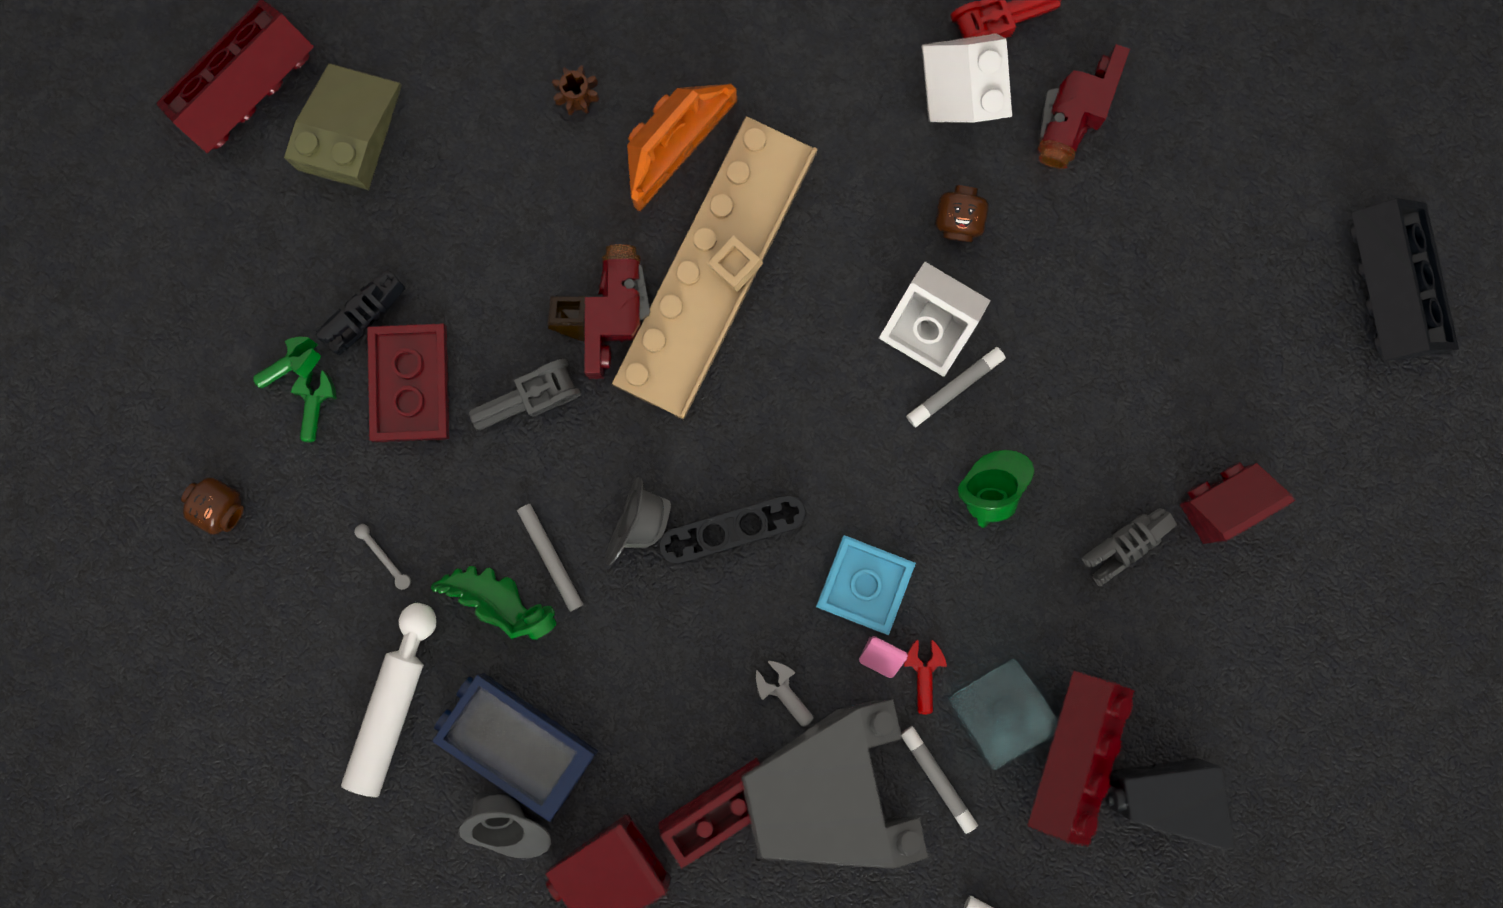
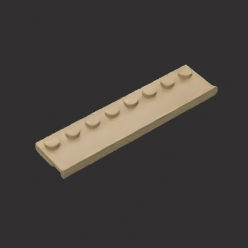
M746 116L650 307V315L644 319L612 382L613 386L672 413L680 419H685L758 272L757 270L737 292L708 265V262L733 235L763 262L817 153V148H812Z

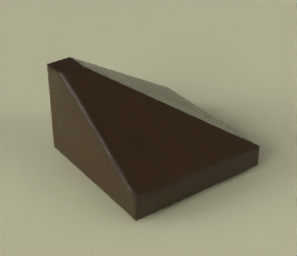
M551 296L548 329L579 341H585V297Z

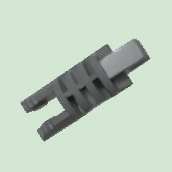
M1158 508L1149 515L1144 513L1114 533L1111 538H1107L1082 556L1081 559L1086 567H1093L1110 556L1112 557L1111 560L1102 565L1093 574L1095 583L1098 586H1102L1129 567L1131 563L1136 562L1147 554L1148 550H1152L1162 542L1161 538L1172 530L1177 523L1171 513L1162 508Z

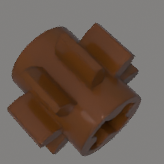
M580 66L577 71H569L564 67V75L561 79L552 81L554 88L557 91H561L553 97L556 105L566 103L568 115H572L574 110H583L584 113L588 114V105L591 101H599L598 93L590 90L598 85L596 77L590 76L586 79L583 66ZM577 86L581 93L575 95L570 89Z

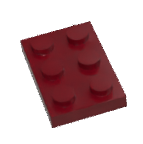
M445 324L367 327L369 441L392 442L449 439L447 326Z

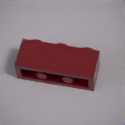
M757 758L658 822L660 836L681 868H684L751 823L741 777L760 764Z

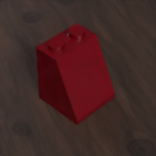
M628 813L552 865L545 873L549 879L546 881L549 892L556 901L563 900L568 908H644L666 894L671 882V876Z

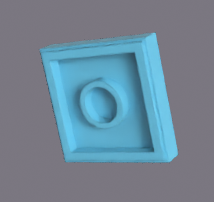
M843 535L816 607L889 635L916 563Z

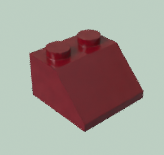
M1238 462L1220 472L1223 479L1212 486L1206 481L1189 490L1187 494L1190 498L1182 502L1180 506L1202 543L1207 544L1227 541L1293 503L1295 500L1259 464L1255 463L1243 467L1242 463Z

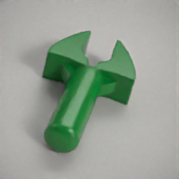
M294 337L286 340L285 343L288 349L286 356L254 375V383L259 388H264L291 370L300 377L305 378L313 370L321 357L318 352L313 350L318 344L309 337Z
M323 370L321 371L320 387L314 392L310 388L313 371L305 378L299 376L291 390L292 394L301 395L305 401L300 439L308 443L316 440L320 404L327 398L337 399L332 379Z

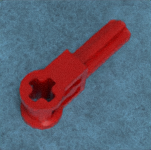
M1006 0L974 1L957 8L952 12L950 18L953 23H957L963 38L998 34L1007 38L1012 36L1016 29V23L1056 10L1060 7L1061 2L1060 0H1013L1007 3Z

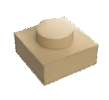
M733 235L708 262V265L738 292L763 265V262Z

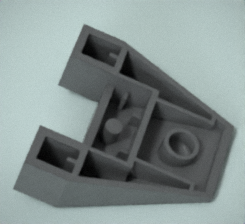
M893 700L869 701L834 711L741 777L758 858L894 869L928 858L920 818L895 816L884 820L868 748L902 739Z

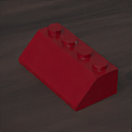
M259 0L156 104L181 131L208 154L213 148L221 147L228 140L229 132L239 122L247 121L255 113L256 105L265 96L274 94L281 87L282 79L292 69L300 68L308 60L309 52L314 46L282 13L264 0Z
M1073 671L1028 822L1029 827L1066 842L1089 846L1091 838L1096 833L1098 827L1097 817L1102 800L1109 790V776L1113 762L1121 749L1120 738L1125 721L1132 711L1134 690Z

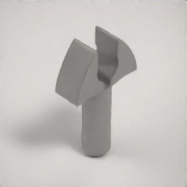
M768 660L771 667L778 672V682L780 685L776 686L775 684L767 683L761 673L756 670L757 689L761 699L764 700L768 695L777 696L801 726H807L813 720V715L789 687V677L794 675L795 671L782 663Z

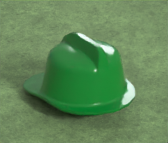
M1000 450L982 456L974 464L959 484L957 490L959 497L966 503L969 513L974 518H977L979 527L985 528L990 522L1004 521L1014 515L1020 497L1032 481L1035 473L1033 463L1026 455L1017 451Z

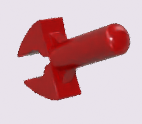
M915 640L907 651L906 655L908 657L903 666H911L917 672V711L920 714L928 715L933 712L932 673L938 666L947 667V664L939 646L933 640H930L931 657L926 661V665L923 666V662L918 658L919 641Z

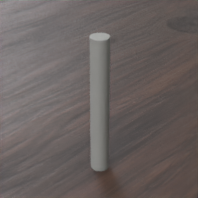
M527 504L519 508L517 512L569 611L572 612L582 607L584 604L532 505Z

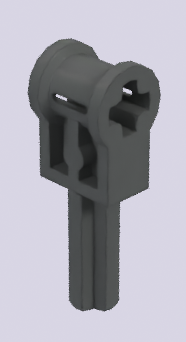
M564 358L550 362L533 372L515 379L516 390L470 410L469 416L476 430H482L527 410L528 415L535 417L581 396L580 389L574 387L567 371L569 366L567 359Z

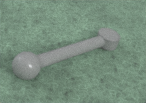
M365 524L357 525L354 530L356 537L364 539L394 576L395 586L401 590L409 588L411 586V578L406 574L400 573L369 535V527Z

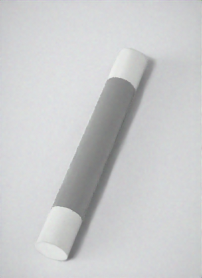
M995 347L906 415L909 422L916 428L1005 360L1003 352L998 347Z
M910 726L901 732L902 739L965 834L977 828V822L914 727Z

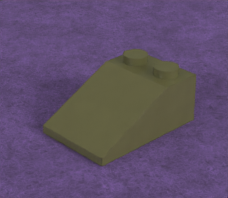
M328 64L295 121L284 158L298 171L369 190L402 85L395 81Z

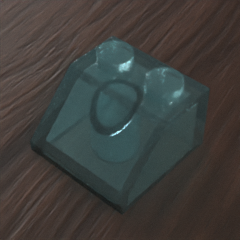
M1014 658L948 697L986 764L993 770L1000 768L1055 735L1058 725L1056 717L1040 691Z

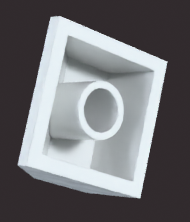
M990 34L922 45L930 122H980L1012 117L1006 38L998 34Z
M924 262L879 339L944 377L979 323L991 300Z

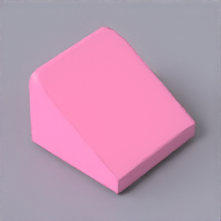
M872 636L869 637L859 662L888 678H893L906 661L908 655L901 649Z

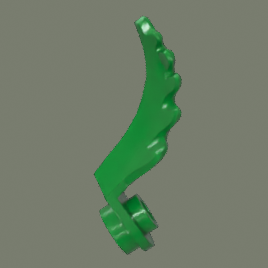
M469 566L465 573L461 569H455L451 576L444 575L441 580L431 585L433 592L445 593L449 597H460L458 599L460 604L476 607L475 614L481 621L502 628L511 639L527 634L531 640H535L549 633L557 624L554 618L555 611L552 606L542 607L541 604H537L527 610L522 605L514 580L504 577L497 581L495 572L491 568H486L479 576H477L476 567Z

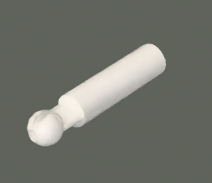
M417 602L409 605L399 616V627L404 635L398 651L389 652L385 655L341 783V787L350 792L368 797H379L424 666L416 657V652L420 641L429 637L436 627V616L433 609L422 603Z

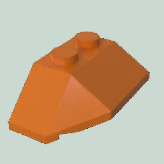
M732 84L677 88L671 96L666 94L657 102L653 109L655 114L646 124L643 122L639 123L628 137L630 142L627 144L631 199L634 207L639 212L737 102V89Z

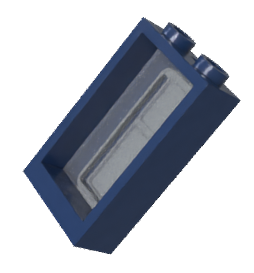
M485 673L478 674L475 678L469 676L456 694L460 701L454 710L450 711L447 709L435 724L434 729L438 733L432 742L550 822L556 816L598 750Z

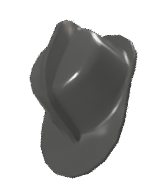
M637 477L631 486L624 512L609 542L605 556V564L607 566L611 565L618 558L623 548H646L655 544L662 537L666 529L671 502L644 489L641 477Z
M478 793L473 800L470 817L464 820L458 829L460 838L465 842L514 858L540 856L548 851L552 843L549 832L536 822L526 819L521 803L514 797L505 794L491 795Z

